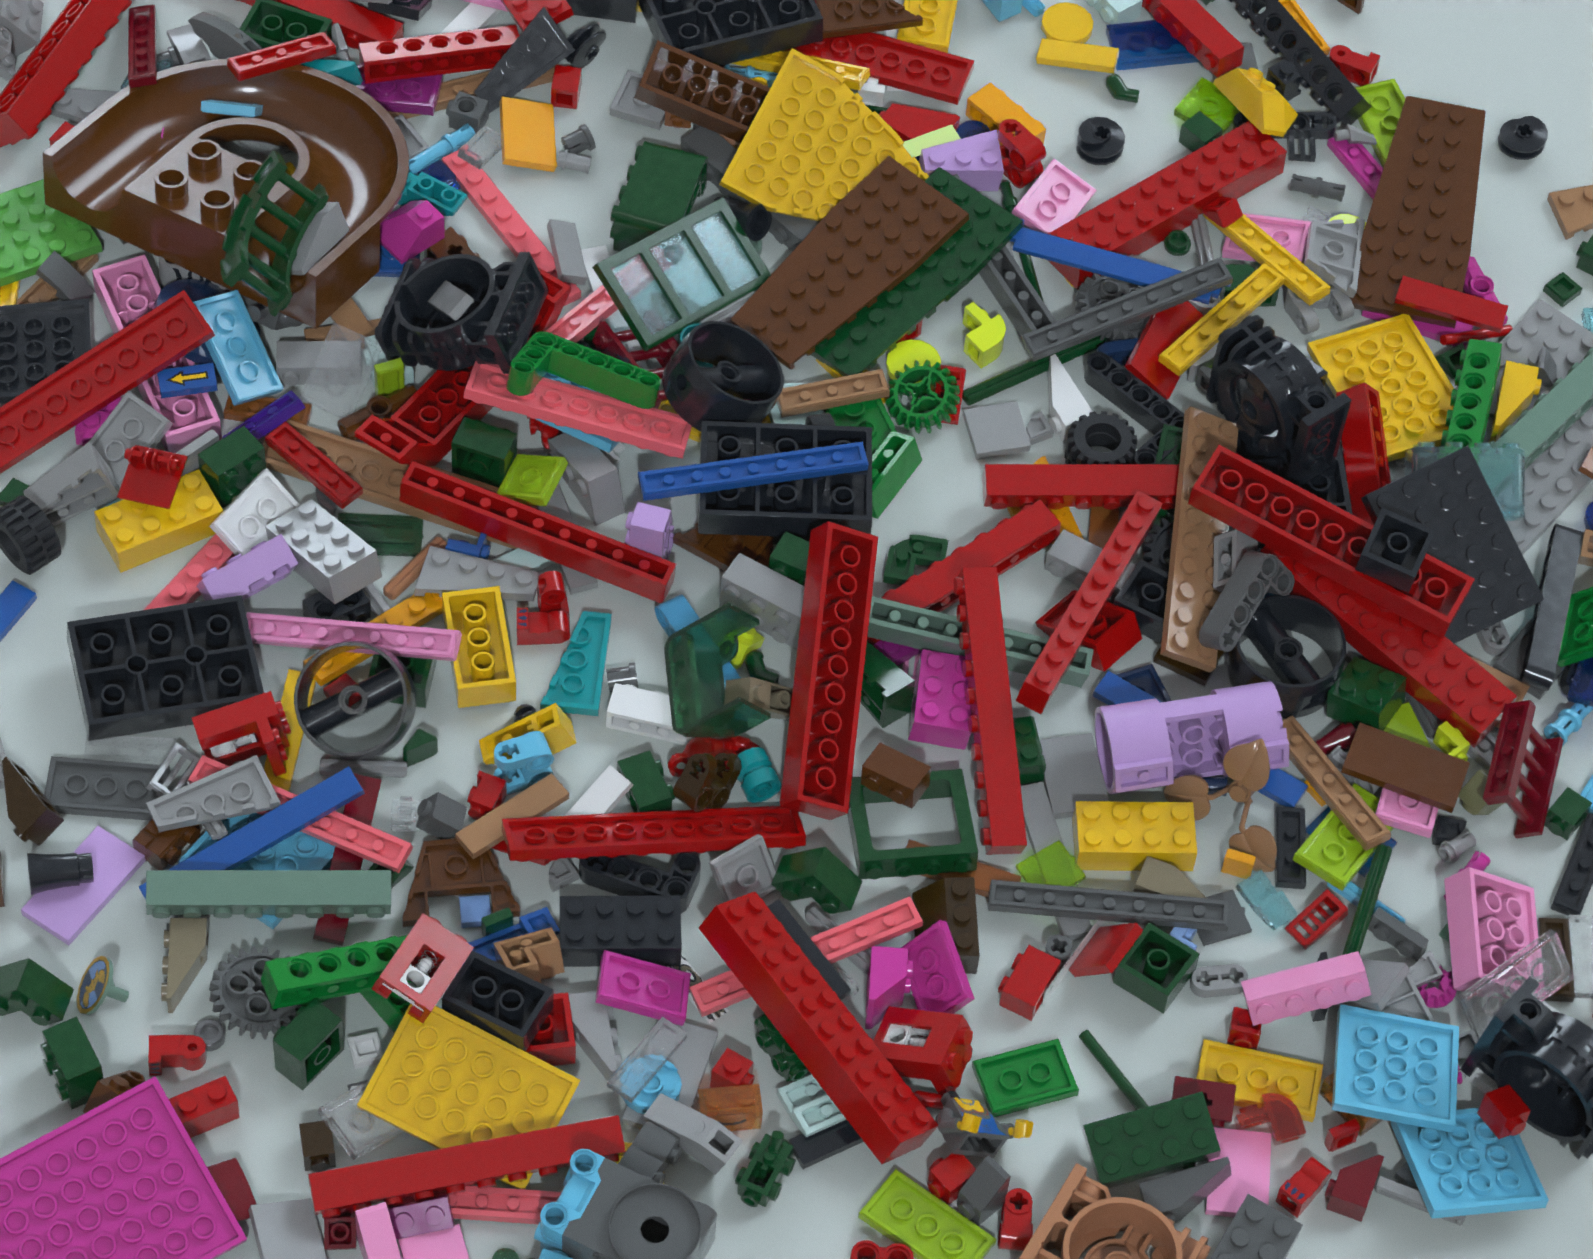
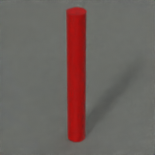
M1510 324L1503 325L1500 333L1487 329H1476L1444 334L1440 336V343L1444 346L1469 342V339L1483 340L1506 336L1513 327Z

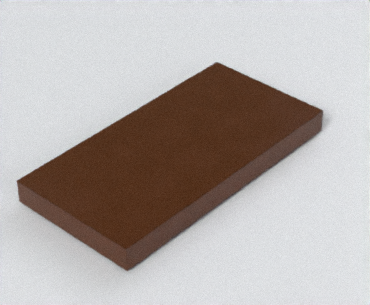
M1359 723L1341 773L1452 813L1470 762Z

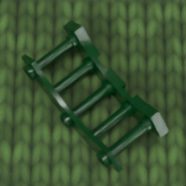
M275 150L269 154L252 177L255 184L249 194H242L234 209L222 244V250L226 252L225 260L222 259L220 261L223 282L233 287L237 281L242 280L267 297L269 312L274 317L280 310H284L289 305L293 297L290 288V275L293 261L297 256L298 246L313 218L325 207L329 198L324 185L318 183L314 190L311 191L285 171L288 167L282 155ZM278 181L305 199L294 217L267 198L270 190ZM260 208L288 226L280 243L255 226L254 221ZM250 236L276 253L271 267L248 252ZM251 267L268 279V284L250 273L248 269Z

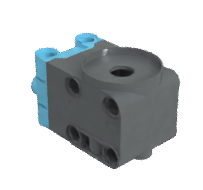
M579 1149L571 1156L570 1169L564 1180L563 1185L565 1187L556 1202H550L542 1208L540 1222L534 1234V1239L540 1241L541 1252L542 1249L549 1251L559 1250L573 1259H705L715 1240L717 1213L710 1206L692 1200L676 1187L657 1183L652 1178L638 1174L589 1149Z

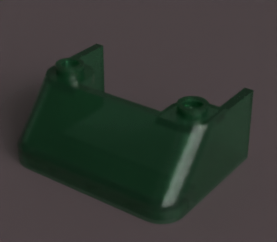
M731 603L723 605L673 633L665 643L664 654L672 727L676 733L684 737H737L771 718V713L742 697H738L724 705L725 685L722 666L730 662L737 655L739 647L738 636L760 624L759 619Z

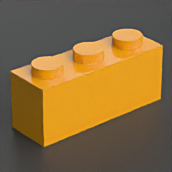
M991 82L968 98L966 116L985 132L997 129L998 134L999 125L1002 121L1014 119L1020 122L1034 136L1038 137L1044 145L1046 128L1043 124L1031 117L1022 106L1013 102L1003 90L998 89Z

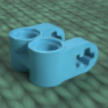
M532 731L522 736L502 741L496 745L494 749V763L497 769L494 776L501 779L503 776H508L509 779H512V782L507 783V794L523 791L549 774H553L550 765L553 763L554 757L544 733ZM507 752L509 756H512V758L507 759L505 756H502V754Z

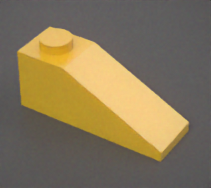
M1506 360L1499 386L1490 441L1496 442L1505 428L1512 425L1522 412L1530 406L1533 395H1539L1542 379H1537L1539 367Z
M554 703L480 739L479 744L483 762L486 765L495 764L494 749L498 743L532 731L543 732L552 755L577 743L572 721ZM507 752L502 754V756H505L507 759L512 758V756H509Z

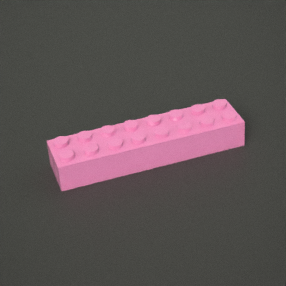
M145 254L92 270L95 293L114 334L153 310L154 302L161 289ZM183 356L164 369L195 364ZM157 374L137 386L143 401L173 423L161 439L166 452L176 453L212 429L219 435V441L222 440L220 419L208 392L161 399Z

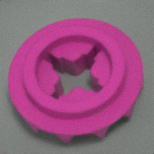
M1439 965V968L1443 975L1435 980H1440L1438 989L1436 987L1426 989L1428 983L1417 988L1426 1006L1429 1008L1444 1007L1451 1003L1456 995L1457 990L1453 988L1452 971L1447 972L1442 968V965Z

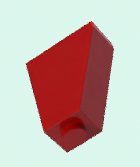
M894 103L886 111L883 110L879 114L900 136L903 142L949 125H953L958 134L960 116L956 114Z

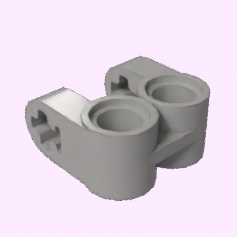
M1323 278L1321 279L1331 287L1330 294L1310 306L1289 288L1287 290L1284 303L1285 312L1304 335L1319 329V319L1313 309L1314 307L1317 309L1328 308L1338 321L1354 316V305L1350 297Z

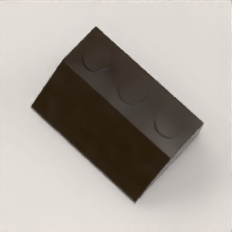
M974 877L942 878L913 892L912 901L923 920V926L914 929V938L939 920L946 921L965 973L977 974L980 953Z

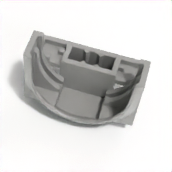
M0 0V77L6 81L15 74L16 56L40 43L44 3L40 0Z

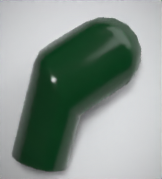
M1111 74L1107 77L1106 87L1114 99L1138 103L1140 90L1127 88L1118 74Z
M757 650L749 652L745 658L749 677L777 684L780 675L765 668L763 654Z

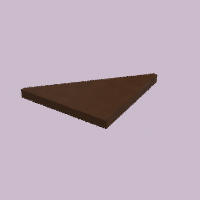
M815 0L823 17V39L923 26V18L920 15L915 16L894 0Z

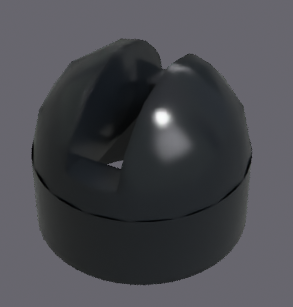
M529 704L520 705L514 712V723L535 713L536 709Z

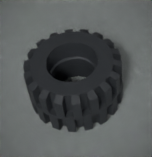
M1095 411L1090 412L1088 417L1085 414L1080 416L1079 421L1075 420L1068 432L1064 458H1066L1065 464H1133L1138 441L1137 435H1134V428L1128 426L1126 419L1120 420L1118 419L1119 415L1114 413L1113 415H1107L1106 411H1101V414H1097ZM1102 446L1108 448L1111 451L1098 452L1096 450H1093L1091 447Z
M20 495L0 508V548L19 570L31 575L61 555L59 537L52 523L41 508L32 500Z

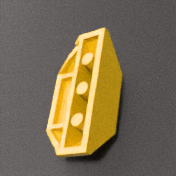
M1236 68L1216 78L1213 82L1220 92L1263 134L1284 137L1298 116L1287 100L1275 89V84L1267 81L1263 77V73L1258 69L1249 68L1246 70Z

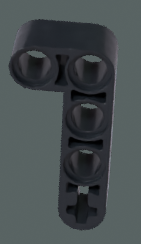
M689 852L678 855L669 872L620 855L614 858L597 856L579 859V877L585 884L619 896H671L672 894H680L681 914L689 907L700 881V859L697 855ZM683 870H690V871H692V872H691V873H684V872H682V871H683ZM621 874L625 875V877L620 878L616 877L615 875ZM651 884L653 887H645L643 885Z

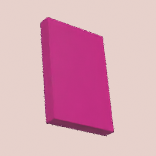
M939 920L901 947L908 949V960L913 961L910 989L918 1010L954 1014L975 999L946 921Z
M604 950L600 961L595 1003L683 1026L686 1020L691 973Z

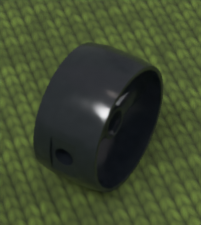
M708 321L696 326L679 344L665 367L662 385L673 409L688 424L701 431L702 421L762 423L775 406L782 392L784 376L775 355L755 335L731 323ZM695 360L706 362L716 367H699Z
M1297 595L1266 597L1262 599L1236 646L1228 652L1227 666L1230 683L1234 687L1271 681L1275 685L1283 708V711H1280L1282 718L1286 719L1292 715L1294 718L1307 716L1318 711L1327 703L1328 691L1341 676L1346 661V638L1337 618L1321 604ZM1285 630L1303 634L1315 641L1329 657L1333 670L1321 678L1303 655L1301 643L1297 639L1290 637ZM1250 639L1281 682L1267 678L1250 665L1240 647L1244 640Z
M343 641L324 648L304 666L295 686L294 708L303 733L320 750L343 759L366 760L390 751L404 738L414 719L416 691L410 673L394 654L372 643ZM366 649L379 653L392 665V667L355 685L347 686L342 691L308 707V694L313 678L318 670L332 657L349 650ZM358 692L362 697V703L358 708L353 709L349 705V697L353 693ZM404 695L403 710L397 726L377 746L361 752L345 753L333 748L320 737Z

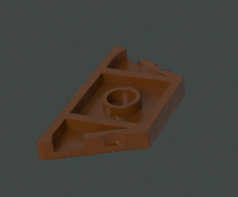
M698 523L695 524L694 529L684 534L678 532L673 536L674 544L724 571L728 569L739 553L769 568L774 536L698 534Z

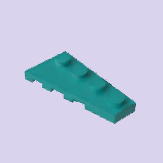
M591 611L582 612L570 638V644L566 652H564L559 668L549 684L548 692L542 699L540 710L556 703L564 713L599 716L612 614Z

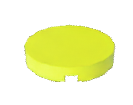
M911 339L897 343V347L887 354L886 361L887 373L894 380H897L895 376L896 371L904 373L905 364L910 368L915 367V360L919 362L920 366H923L926 360L930 361L931 367L937 362L941 364V358L935 348L921 340Z

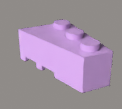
M997 129L922 149L919 158L922 171L929 176L940 167L953 176L958 174L963 183L976 191H998L1004 173Z

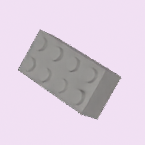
M312 499L265 525L268 541L282 534L299 563L294 571L334 604L382 577L377 551Z
M739 553L721 577L719 609L726 615L736 617L755 628V630H760L772 636L777 642L785 643L797 649L805 586Z

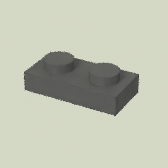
M1380 907L1372 915L1368 930L1377 939L1386 941L1397 948L1400 954L1407 958H1412L1416 962L1424 955L1429 941L1427 938Z

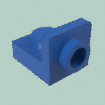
M481 533L477 545L470 544L465 540L449 538L445 549L488 560L491 545H487V534Z

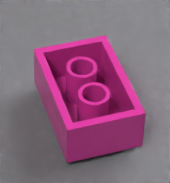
M922 649L916 667L908 740L961 750L966 749L971 735L968 728L971 707L966 704L965 700L968 678L964 677L962 672L963 660H966L964 656Z

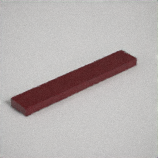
M153 4L129 9L128 81L130 88L157 84L156 8Z
M354 773L365 794L346 804L343 815L371 826L382 780ZM335 846L329 870H361L363 858ZM324 914L323 917L317 919L313 939L343 946L349 918H339L336 914Z

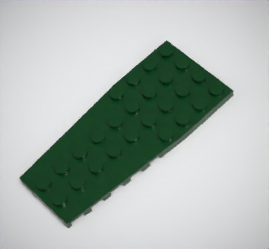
M938 167L925 182L968 212L969 220L912 274L891 291L887 292L885 290L877 297V302L871 307L865 306L856 313L857 318L851 323L845 322L836 329V335L831 339L827 340L825 338L816 345L815 352L811 355L842 376L862 373L867 368L871 370L877 364V359L886 351L890 353L896 348V342L905 334L910 335L916 330V325L924 317L930 318L936 312V307L941 302H948L965 287L1023 227V221Z

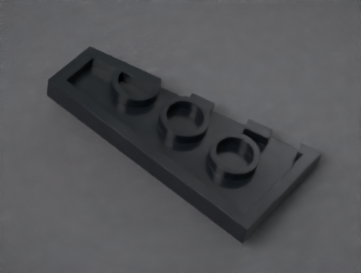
M544 7L474 90L476 97L489 101V114L499 107L502 96L512 98L575 51Z

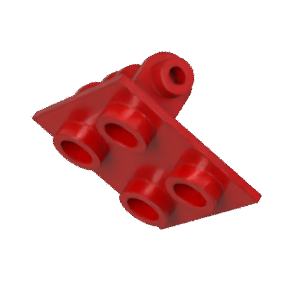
M135 445L131 449L127 448L124 458L129 461L117 498L170 509L188 457Z

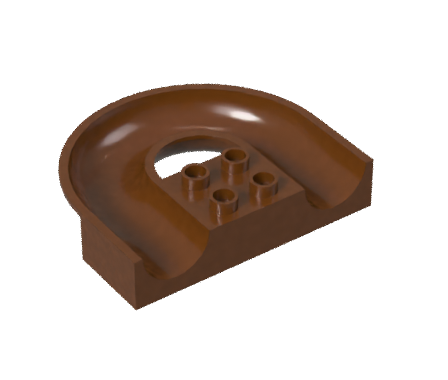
M227 59L193 62L157 72V84L134 88H130L128 85L110 97L42 152L45 205L158 257L161 256L173 264H177L232 291L238 290L241 295L267 307V297L242 280L237 281L233 287L224 283L220 269V261L222 259L225 260L226 252L222 250V244L229 221L242 194L248 195L255 184L252 177L262 163L256 160H247L224 150L218 143L255 141L276 145L293 152L298 156L299 162L291 176L311 191L314 190L318 183L324 185L329 196L327 202H339L350 230L305 275H290V288L293 297L289 305L279 312L315 329L379 272L380 225L399 202L406 187L409 174V154L401 129L380 103L355 85L339 77L303 65H295L238 81L227 67ZM213 99L263 105V111L261 116L254 118L205 113L201 111V101ZM279 181L274 184L267 195L270 201L293 217L305 201V199ZM260 208L254 221L255 226L279 243L288 226L262 208ZM250 236L248 252L271 267L276 253ZM251 267L248 269L250 273L268 284L266 277Z

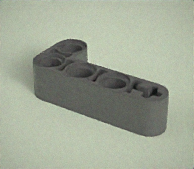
M1247 551L1241 558L1199 631V642L1201 645L1224 652L1233 650L1266 593L1281 596L1290 594L1295 582L1292 572L1273 554Z

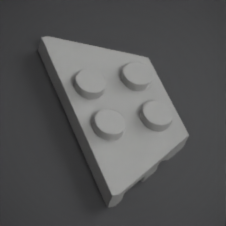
M1360 218L1355 223L1344 224L1342 219L1330 222L1324 220L1312 221L1308 228L1304 265L1347 296L1354 298L1358 286L1361 260L1360 245L1365 219Z

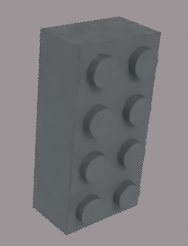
M1247 1194L1210 1259H1286L1299 1236L1303 1224Z

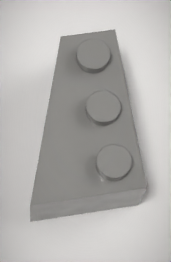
M566 433L548 440L550 452L547 453V456L565 457L568 465L562 478L595 526L625 513L618 468L597 447Z
M89 441L23 492L27 498L41 508L52 525L56 526L116 498L119 490L112 469Z

